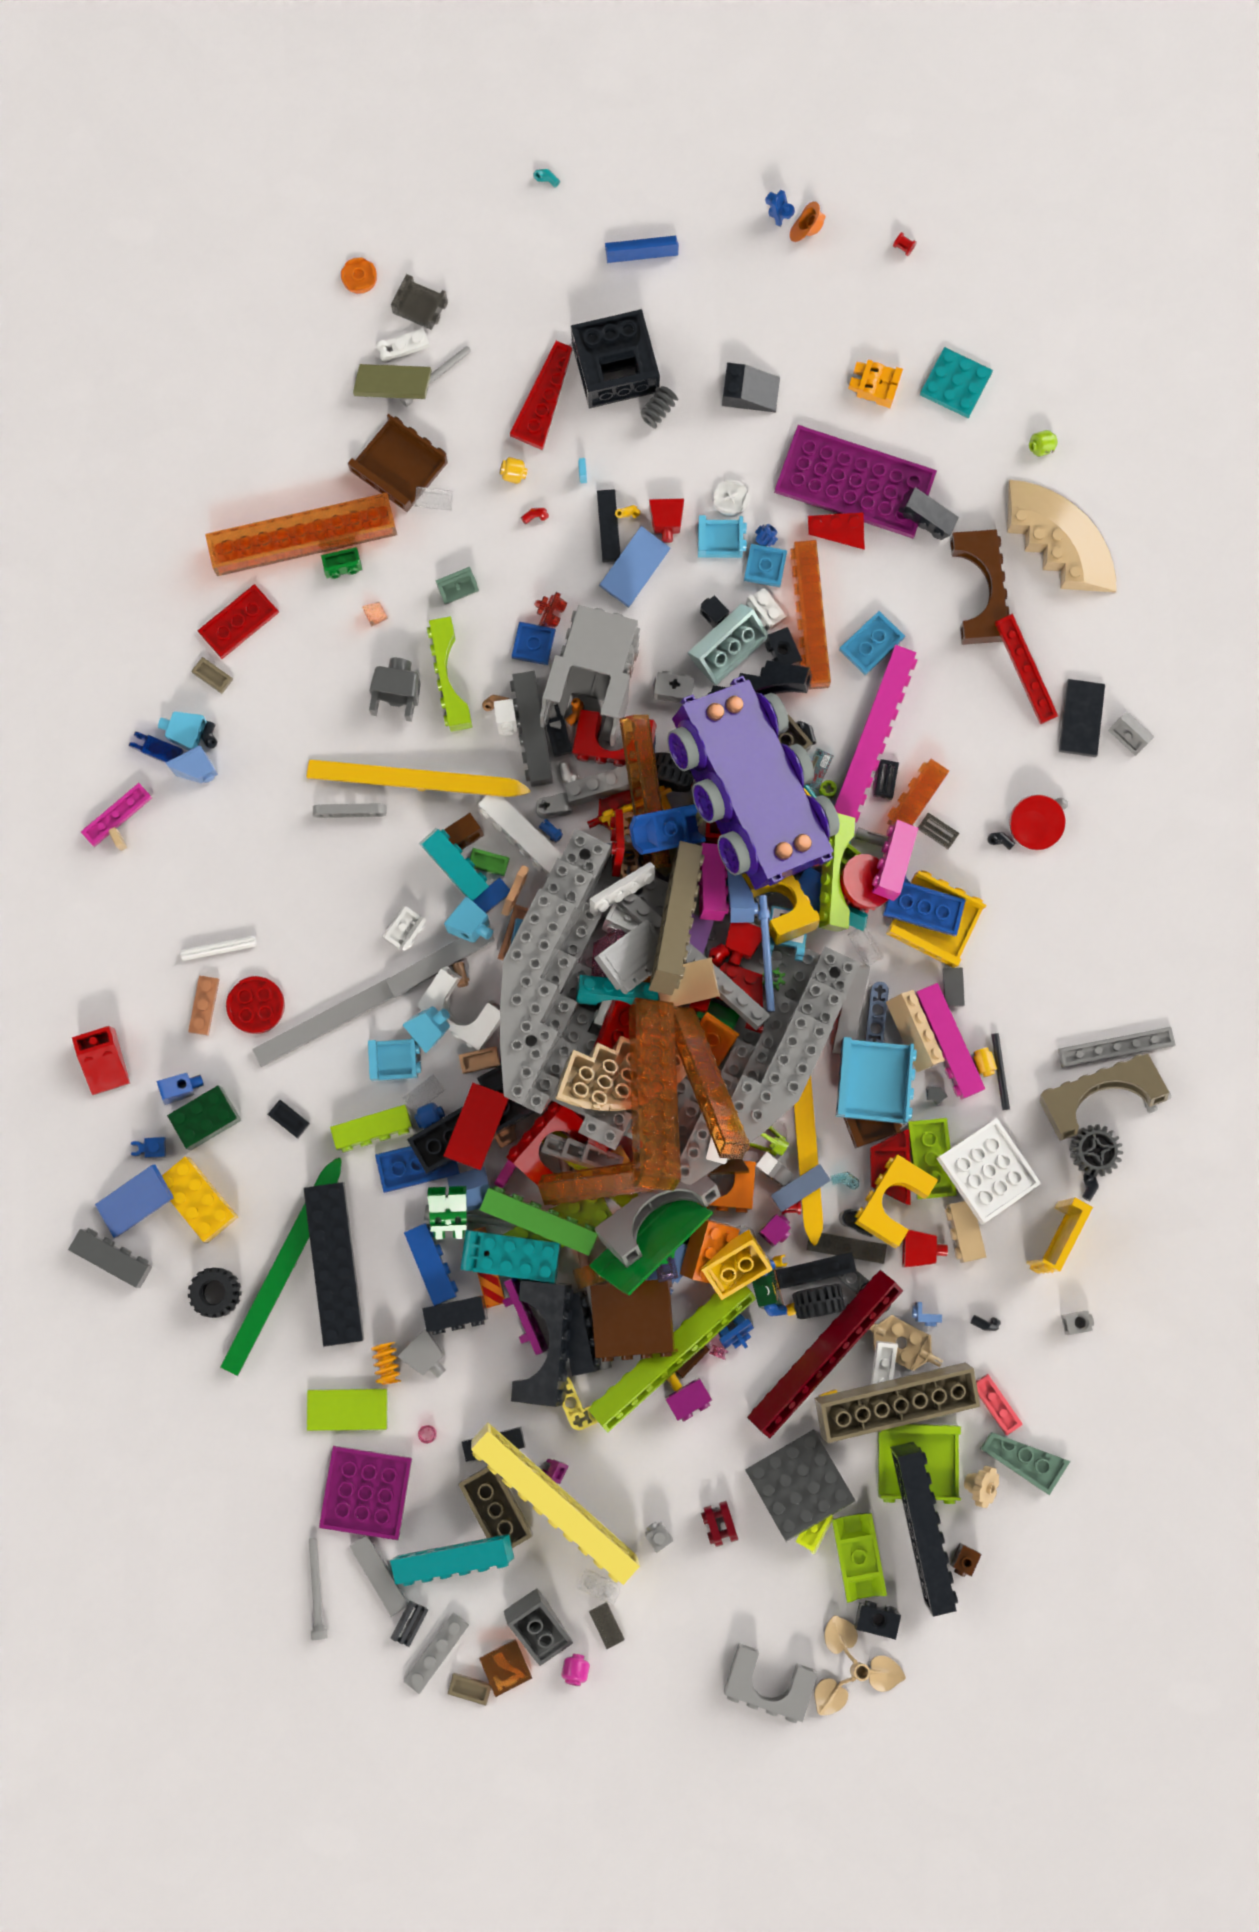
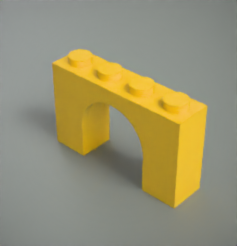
M742 874L754 897L767 892H778L788 897L793 905L791 912L774 918L769 922V934L776 945L817 929L820 921L819 913L813 909L809 897L803 893L799 881L795 880L793 875L784 878L781 882L772 886L767 885L755 890L748 874Z
M899 1155L889 1158L885 1165V1168H887L884 1175L880 1174L875 1181L877 1187L874 1192L870 1190L865 1198L867 1201L865 1207H860L855 1215L857 1218L855 1224L895 1249L901 1244L908 1229L885 1213L882 1206V1197L885 1190L891 1186H903L925 1199L930 1195L938 1179Z

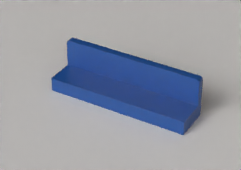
M676 235L605 243L607 263L678 256L679 250Z

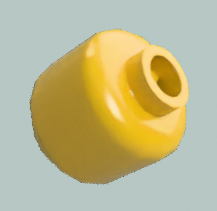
M508 457L502 461L499 474L502 475L504 481L518 484L522 479L525 480L528 469L525 468L523 460Z

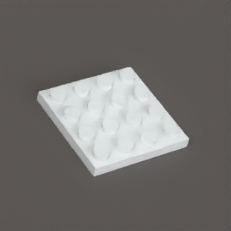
M997 1118L936 1158L981 1225L1041 1184Z

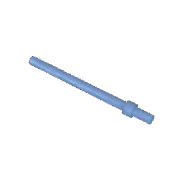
M761 895L759 896L760 911H758V919L761 920L767 1012H775L768 922L770 911L767 908V896Z

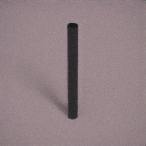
M999 1033L991 1034L1002 1110H1010Z

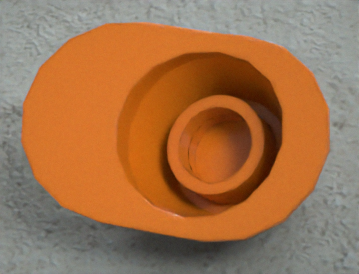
M810 202L804 208L791 228V241L798 242L805 238L806 235L812 236L821 230L826 216L820 211V206L817 202Z

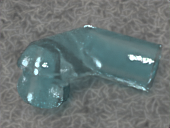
M849 1172L830 1176L833 1185L844 1183L852 1190H856L859 1187L858 1178Z

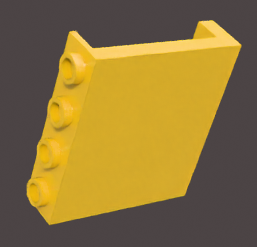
M918 871L914 874L910 882L911 884L966 899L957 936L954 937L896 919L892 920L886 934L955 968L959 966L960 956L982 910L987 905L982 903L983 900L978 897L966 895V892L960 888L954 889L950 887L947 881L933 878L932 874L927 871Z
M1076 1197L1057 1202L1055 1209L1065 1215L1043 1258L1026 1262V1264L1030 1265V1270L1037 1274L1061 1271L1093 1209L1092 1206Z

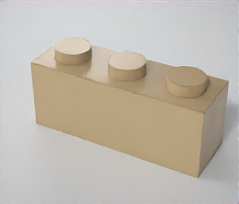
M962 1201L947 1205L945 1214L947 1220L951 1221L950 1235L952 1240L956 1242L957 1248H954L956 1259H960V1263L987 1258L978 1220L967 1203Z

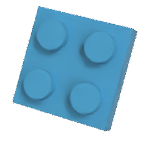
M751 544L744 581L780 588L787 550Z

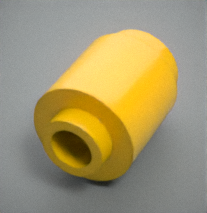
M988 1047L974 1051L973 1059L979 1075L983 1074V1077L994 1075L997 1067L992 1051H989Z

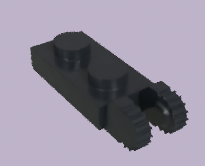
M556 704L554 708L557 717L552 719L549 717L546 729L554 757H559L572 753V747L563 716H561L559 706ZM560 721L561 729L550 727L549 723Z

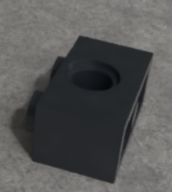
M788 627L767 635L765 647L768 653L771 652L773 656L772 661L801 666L802 658ZM783 648L787 653L781 654L778 652V649Z
M865 1600V1603L859 1602L854 1627L859 1631L896 1640L901 1614L896 1612L897 1608L885 1605L884 1608L877 1607V1603ZM876 1614L883 1615V1620L879 1624L873 1623V1617Z

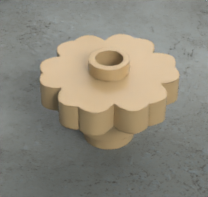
M984 1466L983 1470H979L978 1474H967L964 1487L973 1494L972 1499L975 1500V1505L987 1508L989 1503H993L997 1494L996 1489L999 1486V1474H997L996 1468Z

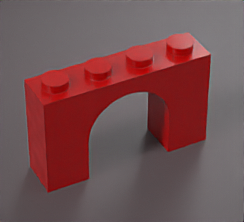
M588 710L580 711L572 751L578 761L588 762V760H594L595 763L602 765L608 762L613 763L617 767L637 762L642 770L643 768H648L657 727L653 719L636 717L630 742L620 750L609 751L599 745L598 738L602 722L600 713Z
M552 1102L546 1112L537 1118L532 1128L523 1134L518 1144L510 1149L506 1158L544 1191L556 1175L540 1160L539 1147L542 1140L552 1132L564 1131L573 1140L585 1144L588 1140L587 1136L578 1133L583 1120L573 1110Z

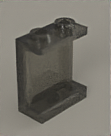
M406 274L391 303L393 314L432 330L434 325H437L440 320L442 309L447 307L448 299L446 291L442 290L441 293H438L415 283L413 276Z

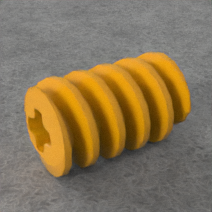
M395 1342L379 1344L371 1348V1351L377 1352V1354L372 1356V1359L378 1360L373 1366L380 1368L374 1372L375 1375L381 1376L376 1380V1383L385 1385L401 1382V1380L395 1379V1377L400 1375V1372L394 1371L395 1368L399 1367V1364L393 1363L394 1360L398 1359V1356L392 1355L397 1348L390 1347Z

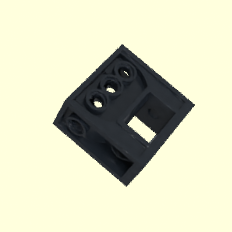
M642 309L571 325V343L589 409L658 392L660 374ZM634 367V375L604 381L603 374Z

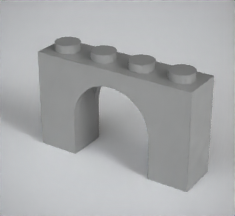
M739 1643L724 1688V1694L727 1696V1699L736 1703L739 1700L746 1702V1706L758 1710V1707L766 1709V1713L772 1716H777L778 1714L786 1716L785 1719L792 1723H797V1721L803 1722L818 1674L817 1671L796 1663L790 1685L782 1695L773 1698L762 1696L752 1685V1675L759 1651Z

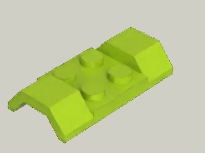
M859 1513L833 1519L832 1524L847 1603L873 1596H887L872 1513Z

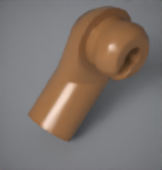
M491 695L483 701L482 707L485 711H491L494 709V701L508 700L510 698Z

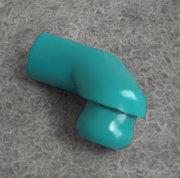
M539 169L533 173L534 179L538 182H549L554 188L560 184V180L549 169Z

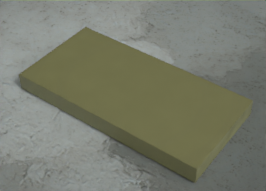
M359 364L353 394L358 397L426 399L432 372L431 367Z

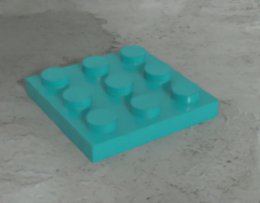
M944 347L921 390L920 396L969 419L993 370Z

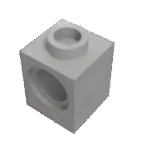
M1089 1311L1061 1315L1065 1335L1093 1331L1094 1320ZM1077 1317H1080L1083 1321L1080 1328L1075 1326V1319Z

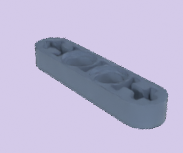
M876 982L870 990L865 1041L873 1042V1038L869 1039V1036L874 1038L880 1037V1040L876 1039L875 1042L883 1043L887 1012L886 1001H888L889 993L888 986L884 982ZM878 986H881V989L885 991L880 995V1000L884 999V1002L879 1000L873 1001V998L877 999L878 992L874 989H877ZM876 1004L883 1008V1012L880 1015H876L872 1011V1007ZM871 1024H879L881 1031L878 1034L872 1033L870 1030Z

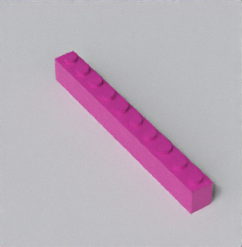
M895 645L834 806L837 813L854 817L856 823L861 813L858 811L860 805H864L867 797L864 794L865 789H870L873 778L870 777L871 773L877 770L880 762L877 760L879 754H883L886 746L883 741L885 737L889 738L893 728L889 725L891 720L895 721L899 712L896 706L898 703H902L905 696L902 690L904 686L908 687L912 677L908 674L910 669L914 670L918 661L915 659L917 652Z

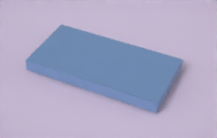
M641 526L599 586L629 608L671 548Z

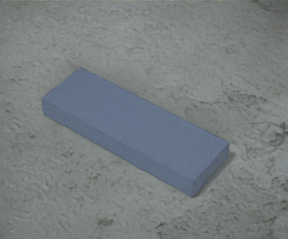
M821 1164L773 1193L771 1198L782 1213L830 1182L831 1179Z

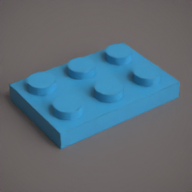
M878 611L839 648V651L866 676L894 649L895 645H898L905 638V635Z

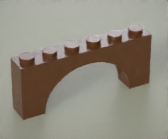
M997 529L953 532L950 538L952 557L964 558L974 563L984 574L989 588V599L985 610L975 618L962 622L960 626L962 645L1003 642L994 623L1009 615V606H1006L1005 602L1007 600V589L1003 585V582H1005V571H1002L1001 568L1003 554L999 551L1001 537L998 536Z

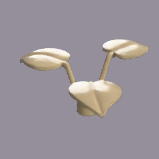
M837 1615L829 1620L824 1634L827 1648L834 1654L844 1650L853 1664L850 1667V1678L842 1680L838 1684L835 1680L826 1678L817 1684L814 1698L819 1715L836 1713L845 1706L848 1700V1692L841 1687L843 1684L851 1681L854 1682L856 1679L865 1681L869 1678V1683L875 1690L885 1692L906 1679L900 1666L887 1656L880 1655L874 1657L870 1663L871 1669L867 1665L857 1662L847 1650V1648L854 1647L858 1639V1633L854 1625Z

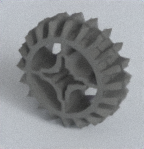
M1096 1124L1094 1128L1092 1125H1088L1087 1130L1083 1127L1080 1129L1081 1133L1075 1135L1077 1139H1071V1143L1075 1144V1146L1069 1147V1150L1075 1151V1154H1071L1070 1158L1076 1157L1077 1160L1073 1164H1080L1078 1170L1082 1171L1085 1169L1086 1175H1089L1091 1171L1094 1177H1097L1098 1173L1101 1177L1105 1176V1171L1111 1174V1168H1118L1115 1162L1122 1161L1117 1155L1123 1154V1151L1118 1150L1123 1144L1116 1143L1119 1140V1136L1112 1137L1114 1134L1113 1130L1107 1133V1126L1101 1129L1099 1124ZM1096 1135L1104 1138L1108 1145L1101 1144ZM1089 1136V1146L1086 1150L1082 1151L1083 1142ZM1095 1147L1099 1149L1104 1148V1150H1101L1100 1152L1095 1154L1093 1152L1088 1153L1089 1151L1095 1149ZM1110 1151V1157L1106 1164L1103 1165L1104 1153ZM1084 1157H1091L1097 1166L1089 1164Z

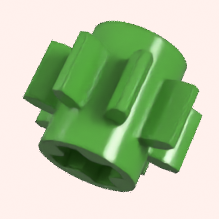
M777 967L776 970H772L773 977H778L777 983L773 981V988L779 991V985H785L786 983L781 980L786 974H781L779 967Z

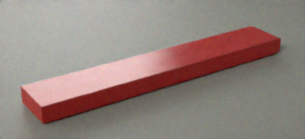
M1013 613L995 621L997 630L1039 723L1043 724L1058 717Z

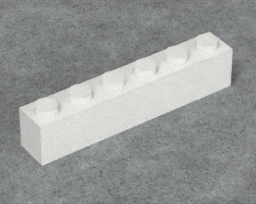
M487 795L478 803L480 809L478 812L486 820L489 818L493 822L492 826L498 832L503 831L507 835L505 837L507 841L512 845L516 844L520 848L519 852L525 858L530 857L534 861L532 863L538 871L543 870L547 874L546 878H548L557 858L561 859L563 854L504 797Z

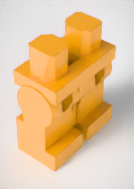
M869 359L867 364L856 362L853 374L862 376V379L852 377L848 389L857 392L856 397L875 401L876 404L891 409L903 369L896 367V369L886 367Z

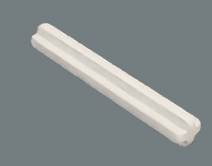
M254 936L184 949L180 951V956L183 961L251 948L256 946V939Z

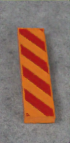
M486 1227L472 1230L487 1233ZM489 1251L485 1252V1254L489 1256ZM477 1272L486 1308L504 1304L502 1300L505 1298L499 1275Z

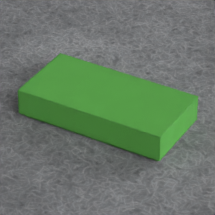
M476 848L472 849L470 860L475 864L474 869L505 877L510 860L509 857Z

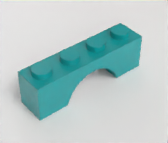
M580 975L576 988V1002L596 1005L606 1000H618L630 1004L634 1010L654 1012L658 1002V992L649 990L650 983L641 982L627 994H624L620 989L616 990L609 978Z

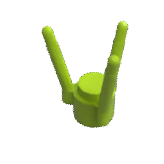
M771 1126L768 1129L776 1137L772 1138L766 1133H762L761 1136L771 1142L769 1147L772 1149L754 1143L748 1144L750 1147L767 1151L774 1156L776 1154L782 1156L789 1142L785 1141L786 1138Z

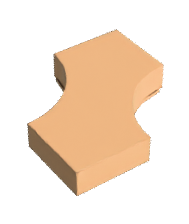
M522 865L518 871L501 914L508 916L514 908L519 893L525 884L529 867Z

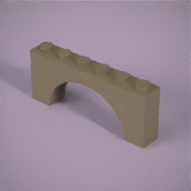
M1149 1054L1136 1055L1131 1060L1126 1062L1120 1061L1108 1069L1101 1068L1092 1075L1086 1074L1079 1077L1076 1081H1067L1061 1084L1060 1087L1044 1090L1040 1095L1039 1102L1059 1141L1078 1134L1079 1125L1076 1119V1111L1079 1105L1095 1092L1112 1088L1128 1090L1140 1096L1149 1107L1167 1101L1170 1092Z

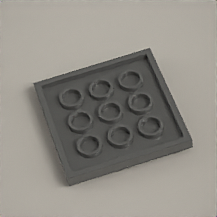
M814 1429L745 1469L785 1542L856 1501Z

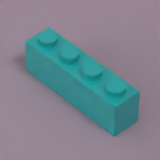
M435 828L419 843L420 846L459 890L473 901L489 887L486 883L488 879L481 872L477 873L475 871V864L468 857L465 859L461 855L463 851L456 843L452 845L448 840L450 836L444 829L440 831Z

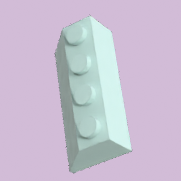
M740 604L687 653L703 674L714 685H717L766 640L768 633L754 609Z

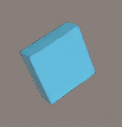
M579 458V479L581 483H587L585 458Z

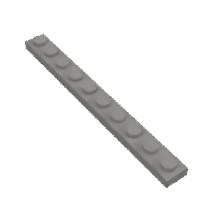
M631 893L623 898L622 901L616 903L636 923L641 924L648 919L659 934L662 917L635 893ZM689 942V945L686 946L688 951L687 959L683 964L707 959ZM713 964L720 993L719 997L755 1030H758L769 1020L771 1015Z

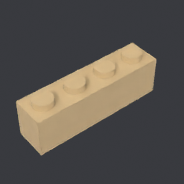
M914 990L901 993L886 1001L904 1044L908 1046L914 1044V1049L917 1050L916 1061H913L916 1072L923 1071L945 1061Z

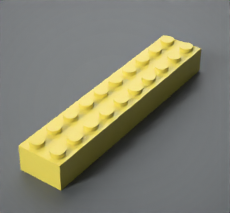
M489 1422L472 1439V1455L479 1461H485L488 1464L487 1468L496 1475L498 1473L503 1477V1483L509 1488L514 1487L518 1491V1496L523 1501L527 1502L528 1500L534 1505L532 1508L539 1515L544 1514L549 1518L547 1520L549 1524L555 1529L559 1527L564 1532L563 1536L569 1542L574 1541L579 1545L578 1549L585 1556L589 1554L594 1559L593 1562L598 1568L603 1569L604 1567L609 1572L608 1576L617 1583L619 1581L624 1585L640 1567L637 1554Z

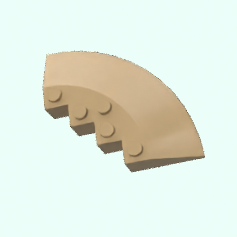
M1009 480L1007 533L1025 534V552L1043 553V570L1061 571L1060 589L1116 592V574L1110 551L1099 530L1088 516L1068 499L1050 489L1024 481Z
M643 1029L635 1042L620 1036L612 1049L597 1043L589 1056L573 1050L565 1062L555 1099L570 1105L599 1111H621L643 1107L661 1099L676 1088L692 1067L697 1053Z

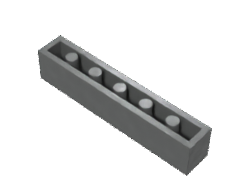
M535 671L512 674L513 680L510 681L511 692L516 694V698L513 699L514 710L518 709L519 716H516L517 728L521 727L522 734H519L520 746L524 745L525 752H522L523 764L527 763L528 770H525L526 782L530 781L531 787L552 784L553 777L545 730L540 724L541 706Z

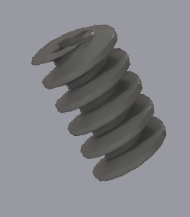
M661 386L658 392L654 394V397L645 405V408L641 409L642 419L654 429L657 428L655 421L657 423L662 422L659 416L665 418L666 413L664 411L669 413L671 411L669 406H675L673 400H679L671 389Z

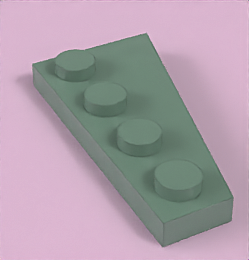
M993 1432L989 1434L981 1447V1450L1048 1495L1051 1494L1071 1462Z

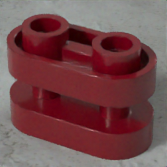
M727 1501L720 1502V1509L713 1511L710 1505L704 1507V1512L701 1513L704 1525L708 1524L711 1531L707 1533L710 1545L715 1544V1547L722 1546V1539L729 1537L731 1542L738 1540ZM723 1517L727 1529L719 1531L715 1519Z

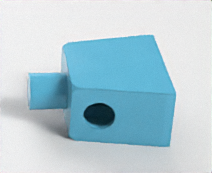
M173 712L170 720L160 718L158 728L166 730L165 737L168 741L190 751L199 745L207 720L203 715Z
M467 896L444 923L448 933L472 943L476 942L480 936L488 940L493 934V930L488 927L490 924L488 915Z
M431 1006L412 1016L403 1024V1027L423 1051L427 1053L450 1028L449 1023L446 1021L450 1018V1014L446 1009L438 1011L434 1006Z

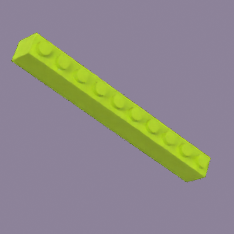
M745 1286L723 1300L720 1299L717 1293H714L705 1305L700 1306L695 1314L689 1319L684 1320L681 1326L674 1332V1344L678 1352H672V1356L660 1357V1353L652 1354L653 1358L641 1359L636 1364V1367L630 1372L625 1373L616 1385L609 1387L600 1399L595 1400L588 1411L608 1433L754 1302L756 1298L752 1291Z

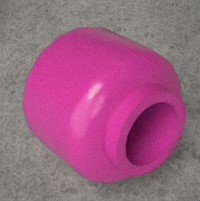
M573 1653L572 1657L565 1658L561 1676L565 1679L566 1684L581 1686V1683L587 1681L590 1664L584 1660L585 1656Z

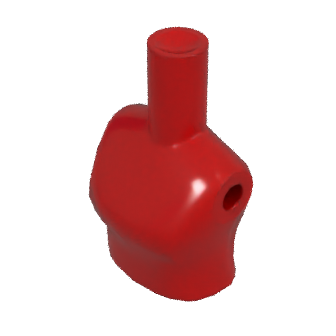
M720 943L709 950L708 958H712V963L719 967L730 956V952Z

